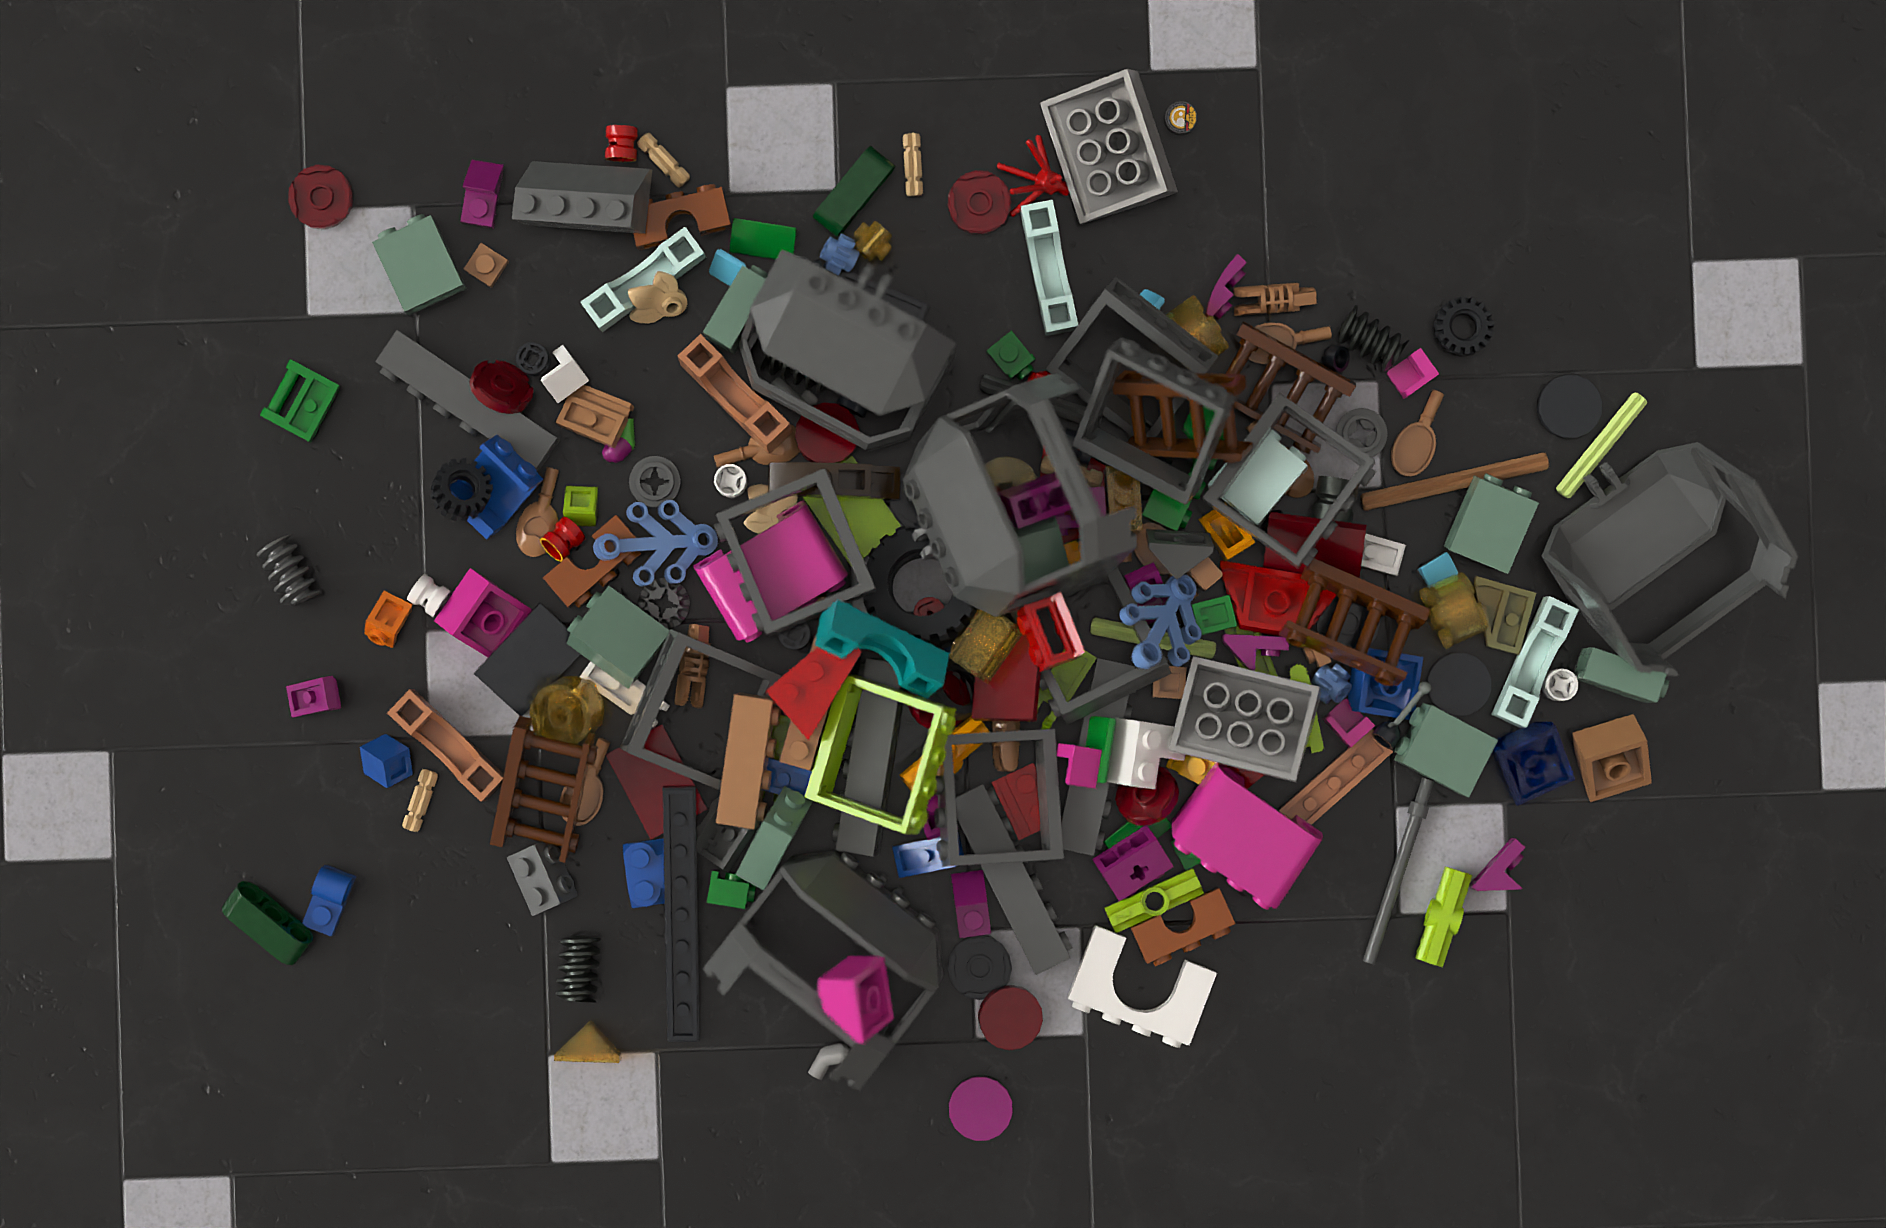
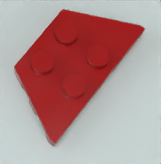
M1220 561L1219 569L1223 574L1222 580L1227 595H1230L1239 629L1280 636L1278 635L1280 629L1288 620L1296 623L1310 587L1308 581L1301 579L1302 574ZM1322 590L1307 629L1311 630L1338 594Z

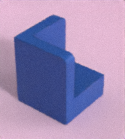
M384 734L360 747L364 773L384 787L389 788L413 775L409 748L389 735Z

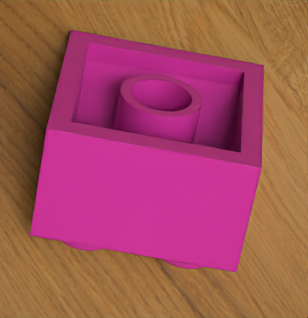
M470 568L434 622L458 640L484 656L489 657L532 609Z
M848 956L818 979V994L822 999L823 1011L857 1043H865L894 1019L884 957Z

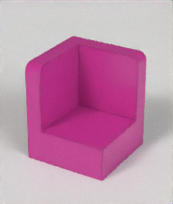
M1421 348L1387 372V376L1403 399L1439 375Z
M1343 699L1322 718L1347 747L1355 745L1375 727L1367 716H1363L1360 712L1352 711L1348 699Z
M1058 743L1057 756L1069 758L1066 784L1096 789L1102 750Z

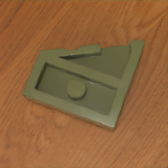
M1476 576L1474 578V586L1486 646L1519 655L1536 593Z

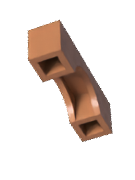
M701 334L677 355L680 365L768 454L792 433L790 423L768 401L757 395Z
M409 689L387 712L405 731L434 753L452 771L457 780L481 802L487 801L502 785L504 773L416 690Z

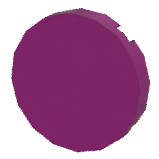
M973 1076L962 1081L953 1091L949 1101V1117L954 1128L964 1137L974 1141H987L999 1136L1008 1127L1012 1117V1100L1007 1089L997 1080L987 1076Z

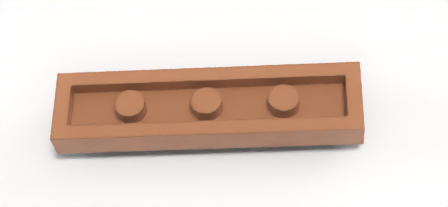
M1371 729L1355 745L1348 747L1278 811L1291 820L1297 815L1312 825L1392 754L1393 751L1380 745L1373 738L1372 732L1374 730Z

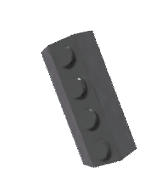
M532 161L515 187L512 220L528 226L645 234L653 170Z

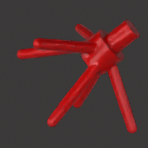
M1040 135L1035 137L1038 149L1032 140L1028 139L1026 141L1028 148L1042 168L1037 175L1002 163L997 164V168L1035 181V185L1021 186L1009 190V193L1012 195L1033 192L1010 211L1009 215L1011 217L1016 216L1020 212L1021 206L1032 203L1044 192L1050 195L1055 192L1064 196L1069 194L1066 182L1061 180L1062 176L1050 169Z

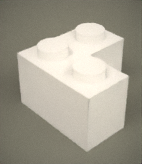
M1115 718L1116 725L1107 782L1155 789L1160 757L1185 760V754L1169 751L1174 731L1173 726Z

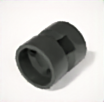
M1318 476L1315 494L1320 500L1314 502L1311 517L1322 519L1350 480ZM1359 487L1353 494L1355 497H1357ZM1350 508L1346 514L1340 511L1335 521L1352 523L1354 510Z

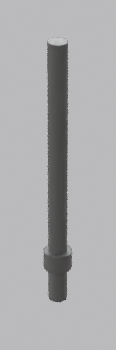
M1422 777L1415 801L1410 803L1407 812L1410 814L1363 958L1364 962L1373 965L1376 963L1422 818L1426 819L1429 811L1427 803L1435 781Z

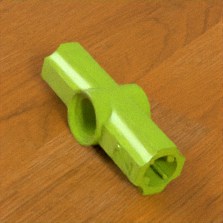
M1446 866L1444 867L1435 898L1431 899L1425 914V929L1416 952V959L1443 967L1452 937L1457 934L1463 918L1464 908L1462 906L1472 875Z
M1193 868L1156 885L1148 886L1120 902L1118 901L1104 907L1115 933H1118L1149 918L1162 915L1169 909L1203 895L1204 892ZM1151 892H1159L1163 898L1162 905L1155 910L1149 909L1145 903L1147 895Z

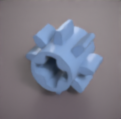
M842 233L839 235L838 240L831 236L828 238L820 254V258L826 261L824 263L826 270L839 276L842 269L847 272L852 270L859 256V251L854 248L856 244L854 239Z
M1338 663L1333 668L1328 665L1322 666L1312 678V684L1320 687V700L1325 704H1328L1331 699L1335 703L1341 702L1348 695L1352 687L1348 682L1351 676Z

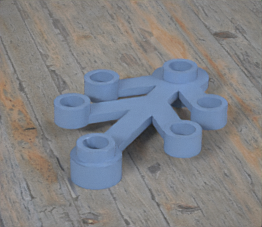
M673 500L662 502L658 506V514L662 519L670 520L685 535H672L648 514V508L644 503L635 502L627 508L626 514L628 519L632 522H638L654 537L618 539L613 534H604L595 540L593 551L600 560L609 561L616 558L622 552L656 550L647 562L633 573V580L638 586H647L653 582L654 573L674 549L686 548L678 561L668 566L664 571L666 581L670 584H677L684 580L686 569L697 556L709 555L716 549L718 537L711 526L706 524L694 525L679 512V506ZM666 504L673 508L671 516L666 515L664 512ZM634 507L641 509L642 516L640 518L633 515L632 510ZM700 534L707 537L706 545H701L698 542ZM606 541L613 543L614 550L612 552L605 550L604 544ZM672 568L677 569L680 573L677 580L673 579L670 575ZM641 570L647 572V582L640 580L639 573Z
M1184 574L1177 580L1174 576H1171L1166 581V584L1140 582L1131 590V595L1137 603L1144 604L1152 597H1168L1166 603L1156 606H1137L1130 603L1120 610V619L1128 626L1134 625L1139 620L1156 619L1146 640L1133 649L1132 661L1138 668L1150 669L1160 662L1162 653L1158 645L1166 630L1172 649L1168 651L1170 663L1179 667L1189 661L1190 652L1185 647V644H1193L1201 638L1202 633L1200 627L1196 624L1190 604L1196 594V585L1188 575ZM1178 608L1184 623V626L1181 629L1179 627L1178 620L1176 617V611Z

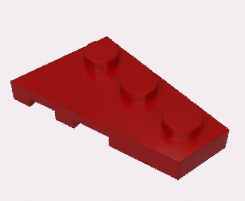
M817 647L766 690L808 741L862 653L860 649L852 650L842 659Z

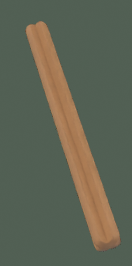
M1538 453L1363 493L1360 495V501L1363 510L1367 511L1468 488L1474 475L1483 478L1485 473L1503 480L1543 471L1549 468V461L1546 453Z

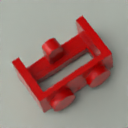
M1061 592L1025 605L1017 611L1018 616L1016 620L1018 628L1023 635L1026 634L1030 644L1028 649L1030 658L1034 665H1038L1040 672L1076 660L1085 653ZM1049 608L1055 623L1056 634L1060 637L1065 652L1054 656L1036 614L1037 611Z

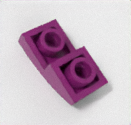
M1239 254L1229 263L1214 286L1204 316L1208 321L1214 315L1220 319L1233 306L1229 300L1234 294L1225 286L1229 284L1231 287H1234L1246 274L1242 269L1247 262Z

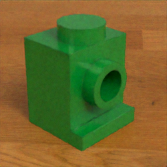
M712 870L707 903L746 909L748 902H754L755 885L744 881L736 873L726 872L725 878L719 877L720 870Z

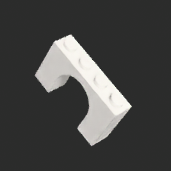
M1094 925L1067 996L1069 1000L1073 1001L1072 1007L1086 1013H1090L1091 1008L1103 1012L1102 1019L1120 1025L1121 1020L1134 1024L1132 1030L1149 1037L1151 1032H1155L1164 1036L1162 1042L1177 1048H1180L1182 1043L1189 1046L1217 973L1214 970L1184 960L1174 989L1163 1004L1149 1010L1131 1008L1117 997L1113 987V972L1126 937Z

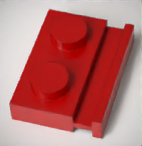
M1034 763L991 782L1018 840L1040 831L1037 772Z

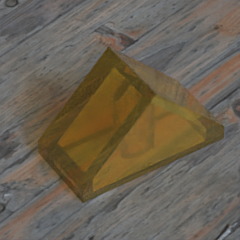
M592 1021L588 1022L554 1054V1061L619 1063L622 1060V1053Z

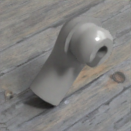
M781 377L776 378L771 383L811 406L816 405L818 402L817 397L810 390H805L799 396Z
M842 1043L823 1047L808 1073L822 1080L829 1066L839 1064L851 1048Z

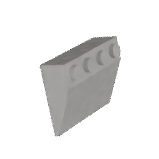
M1125 69L1040 102L1080 224L1148 204L1178 192L1138 71Z
M1193 656L1169 751L1296 782L1321 696L1320 687Z

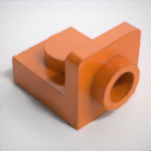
M383 591L366 619L364 634L377 645H386L393 648L396 643L397 634L411 613L413 604Z

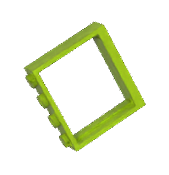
M848 674L832 701L804 798L904 834H919L920 829L924 827L927 821L926 809L929 799L934 795L937 787L935 779L938 769L946 757L945 745L948 735L952 733L955 727L954 715L956 709L855 674ZM863 689L935 714L904 818L832 793Z

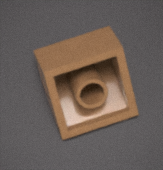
M1634 714L1572 733L1576 760L1590 802L1652 784L1647 739Z

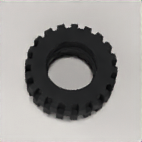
M914 523V527L905 529V526H901L895 529L896 533L888 536L886 534L882 537L877 548L873 547L868 554L869 560L865 565L877 592L863 597L865 608L869 615L875 616L900 630H904L926 643L933 644L937 648H942V644L947 642L952 644L959 640L958 636L963 632L967 633L973 627L972 623L975 618L979 617L981 610L956 598L954 594H952L949 603L942 610L932 615H912L899 606L893 595V581L896 573L906 563L922 558L920 552L930 545L929 538L924 541H914L912 535L915 530L921 528L919 523Z

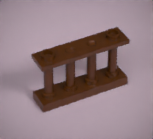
M1244 321L1236 334L1241 337L1239 343L1242 345L1226 374H1240L1253 351L1256 352L1258 347L1270 353L1268 356L1270 361L1247 402L1245 403L1236 398L1233 404L1234 408L1258 421L1264 414L1258 410V407L1281 366L1285 367L1286 363L1298 369L1296 372L1298 377L1286 396L1296 405L1309 382L1313 383L1316 378L1326 384L1324 388L1326 393L1313 414V417L1324 423L1336 399L1341 398L1343 394L1350 397L1356 387V383ZM1284 412L1273 429L1294 440L1293 446L1306 454H1310L1311 450L1319 453L1321 444L1314 441L1316 434L1307 428L1301 434L1285 425L1290 416Z
M1124 370L1115 379L1112 388L1113 394L1125 395L1130 401L1134 436L1127 443L1151 456L1198 458L1207 436L1203 405L1138 371ZM1196 373L1199 378L1210 384L1222 386L1228 393L1236 397L1247 387L1245 375ZM1142 396H1155L1156 399H1159L1164 438L1147 437ZM1173 397H1186V400L1190 402L1194 439L1177 438ZM1233 406L1223 429L1224 440H1219L1212 459H1223L1225 463L1239 462L1253 449V442L1237 441Z
M1313 559L1308 566L1304 567L1301 579L1308 581L1310 587L1296 623L1288 620L1280 629L1278 635L1286 638V641L1293 646H1305L1374 676L1375 680L1382 685L1398 686L1408 673L1396 667L1409 632L1414 628L1419 629L1427 621L1431 609L1317 559ZM1322 590L1338 594L1337 597L1339 598L1325 636L1307 629ZM1356 602L1367 607L1369 613L1357 645L1353 649L1337 642L1350 606ZM1386 615L1397 620L1398 627L1385 662H1382L1367 655L1381 616Z
M519 716L513 727L490 845L503 847L508 837L513 838L516 835L561 846L559 861L565 863L570 852H576L580 834H576L575 829L589 765H594L597 757L598 746L593 745L595 734L589 733L583 746L535 735V731L530 730L532 718ZM533 747L579 758L577 776L529 764V760H524L526 749L531 750ZM530 777L574 788L571 805L524 794L523 790L518 789L520 779ZM522 806L568 817L565 834L517 823V819L512 818L514 808L519 809Z

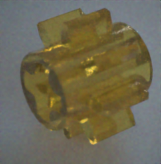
M876 221L870 227L863 222L855 231L854 237L857 239L854 248L867 260L872 261L875 256L883 260L891 251L892 246L888 242L892 235Z

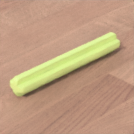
M1636 392L1631 394L1559 483L1556 490L1563 497L1568 499L1574 495L1583 484V478L1591 474L1646 406L1647 400L1642 395Z
M1093 618L1090 627L1092 635L1140 644L1132 626L1121 622ZM1165 632L1159 643L1160 649H1172L1168 632ZM1199 639L1191 645L1185 644L1190 655L1208 659L1213 658L1215 655L1216 643L1213 641Z

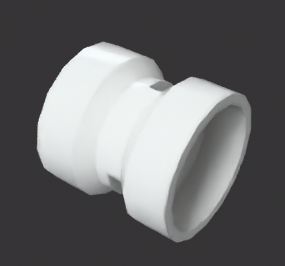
M726 464L717 470L714 476V484L723 496L735 498L745 492L748 479L739 466Z
M423 574L411 589L407 600L414 605L420 604L425 608L427 614L435 618L448 601L452 591L444 586L438 587L434 584L431 577Z
M1554 669L1546 674L1541 688L1547 698L1553 701H1566L1576 694L1578 680L1574 673L1567 669Z

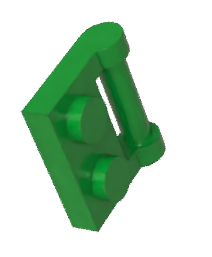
M290 359L286 365L288 370L270 404L267 408H263L260 416L306 441L312 442L341 386ZM301 375L306 380L284 418L279 415V412L296 380Z

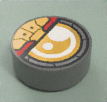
M1179 101L1173 103L1165 114L1166 127L1177 135L1189 133L1197 122L1196 110L1187 102Z

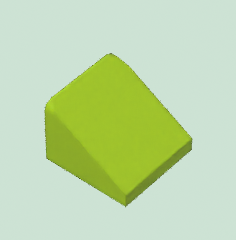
M566 486L563 517L569 518L577 526H596L598 487Z

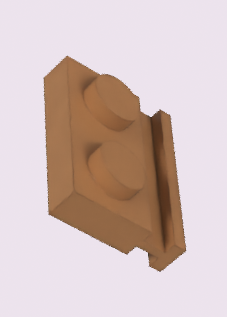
M583 385L567 397L555 423L562 428L615 449L628 422L627 418L630 412H633L634 406L629 402Z

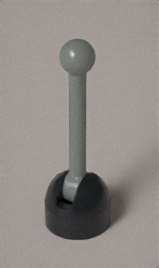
M1421 682L1419 684V691L1394 722H1382L1372 732L1373 738L1380 745L1389 750L1395 747L1401 734L1398 726L1420 698L1431 691V685L1428 682Z

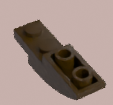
M769 463L768 492L825 468L837 497L900 499V467L856 463ZM818 485L791 495L796 497L823 498Z

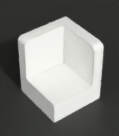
M564 345L553 351L560 365L541 378V382L557 403L589 381Z

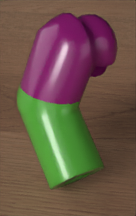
M628 419L615 449L607 445L603 448L602 455L606 461H613L615 463L623 461L634 449L633 419Z

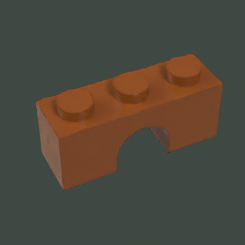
M708 184L696 188L697 193L684 195L683 191L665 195L666 200L653 203V199H649L645 234L633 233L638 250L659 246L669 239L668 225L670 221L682 214L689 215L697 221L701 236L732 229L722 187L716 188L715 184Z
M617 515L592 535L595 540L604 534H613L618 539L637 538ZM606 541L604 548L606 551L612 552L614 545L611 541ZM640 551L622 552L612 560H600L595 567L587 570L580 569L569 557H566L547 573L543 579L567 607L572 608L576 605L580 608L593 597L590 593L591 590L598 584L602 587L606 586L617 576L615 570L620 565L625 563L626 566H629L642 553Z
M1220 888L1211 889L1203 895L1188 901L1193 911V920L1190 926L1183 931L1175 932L1169 930L1165 926L1161 915L1154 916L1130 927L1147 964L1153 961L1154 966L1160 965L1172 959L1170 953L1182 948L1183 952L1186 953L1201 946L1200 940L1212 935L1213 939H1217L1231 932L1229 927L1234 925L1235 922Z

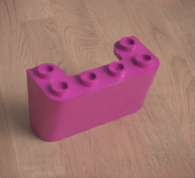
M804 500L777 515L778 523L740 545L772 621L788 615L798 607L802 609L814 604L818 600L817 596L826 590L829 592L836 591L846 583L844 579L847 577L848 572ZM720 549L693 565L736 640L744 639L745 642H750L759 637L762 631H758L751 615L757 612L752 600L749 602L745 601L739 584L744 582L740 570L733 572L727 555H724Z
M1217 762L1172 819V835L1176 840L1174 842L1176 848L1184 854L1189 855L1192 853L1200 858V863L1212 873L1218 871L1226 876L1227 882L1233 888L1241 892L1246 890L1254 896L1253 900L1266 910L1270 907L1274 909L1279 907L1323 839L1322 832L1297 815L1292 820L1247 790L1244 787L1243 777L1226 765Z

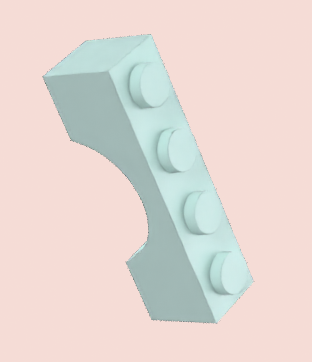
M1053 200L1021 206L1020 213L1045 335L1050 336L1074 331L1078 326V321L1065 270Z
M684 227L660 244L638 266L618 279L606 283L580 303L598 328L604 332L636 308L629 298L628 289L653 285L654 276L658 271L671 274L678 279L703 261L706 256L687 228Z
M1550 596L1542 598L1523 641L1520 654L1515 659L1491 715L1517 727L1527 728L1539 701L1541 687L1550 664L1565 641L1579 609Z

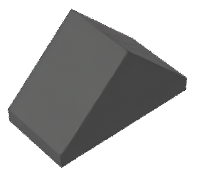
M1146 529L1145 535L1149 549L1176 580L1213 553L1214 546L1210 533Z

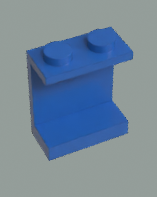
M495 435L480 446L482 452L474 460L478 462L475 466L477 469L481 466L486 469L484 476L490 474L491 481L489 485H493L491 497L482 513L479 512L478 516L474 519L469 516L467 520L486 540L505 526L543 480L531 463L524 461L513 450L512 445L498 435ZM457 480L449 486L451 493L459 499L466 500L473 496L472 486L464 480Z

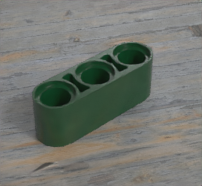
M869 146L821 203L812 217L833 235L839 237L888 179L896 166L875 148Z
M239 882L222 906L223 914L233 924L278 961L286 965L296 964L313 940L311 931L251 882Z

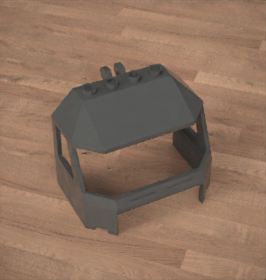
M781 250L750 307L751 309L739 343L752 390L863 448L867 453L911 440L956 356V343L924 322L882 300L893 279L892 275L886 273L878 284L879 287L873 296L864 291V288L873 276L875 266L868 263L855 286L806 259ZM758 336L765 354L878 415L911 406L902 425L898 430L868 437L759 378L750 352Z
M1058 373L1017 384L940 417L918 442L903 479L905 493L915 506L917 519L921 528L913 532L912 537L915 542L924 541L928 538L930 540V545L920 552L922 559L938 558L943 569L944 581L951 588L954 596L994 617L1019 610L1025 605L1048 598L1059 592L1065 595L1098 584L1137 548V535L1131 533V520L1136 519V506L1102 516L1051 405V400L1078 393L1082 389L1076 384H1066L1064 377ZM985 411L974 423L964 426L955 423ZM1029 413L1079 523L1081 560L1024 585L1023 549L971 433L984 429L988 433L993 432L998 425L1023 418ZM1057 582V585L1048 591L1017 600L1022 596Z
M1699 442L1657 450L1620 478L1615 474L1612 467L1607 462H1604L1599 467L1601 473L1611 485L1602 490L1594 476L1591 474L1585 476L1583 479L1594 497L1553 527L1542 554V558L1570 604L1579 609L1578 612L1621 658L1638 672H1664L1667 675L1673 676L1679 675L1664 659L1765 585L1783 598H1786L1789 587L1786 584L1790 568L1794 569L1798 557L1758 483ZM1714 466L1726 474V480L1731 489L1721 480ZM1727 499L1752 524L1760 538L1750 570L1649 644L1628 642L1610 610L1615 609L1716 535Z
M837 850L792 855L725 939L703 970L710 978L714 979L717 977L721 984L717 988L724 996L748 965L852 1046L829 1078L838 1082L841 1077L849 1079L847 1084L850 1087L860 1090L939 987L945 975L939 929L934 926L936 922L928 914L922 911L918 914L909 907L910 902L902 895L904 890L898 886L890 892L884 887L887 883V876L882 874L879 877L873 872L865 873L858 867L859 862L849 853L843 852L841 854ZM782 878L788 882L802 900L874 956L884 957L885 964L901 977L925 988L895 1028L888 1026L883 1035L877 1032L865 1043H857L823 1011L822 999L819 997L818 990L764 949L750 932L756 923L752 918Z

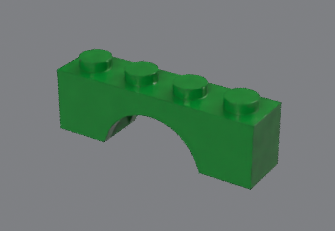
M1203 405L1207 435L1216 411ZM1191 411L1181 429L1188 439H1194ZM1223 432L1219 440H1224ZM1193 458V464L1188 475L1191 476L1198 458ZM1211 459L1208 470H1213L1218 459ZM1202 481L1198 493L1193 498L1199 500L1206 482ZM1153 488L1140 517L1170 531H1177L1179 527L1185 529L1192 515V511L1188 510L1191 500L1185 505Z

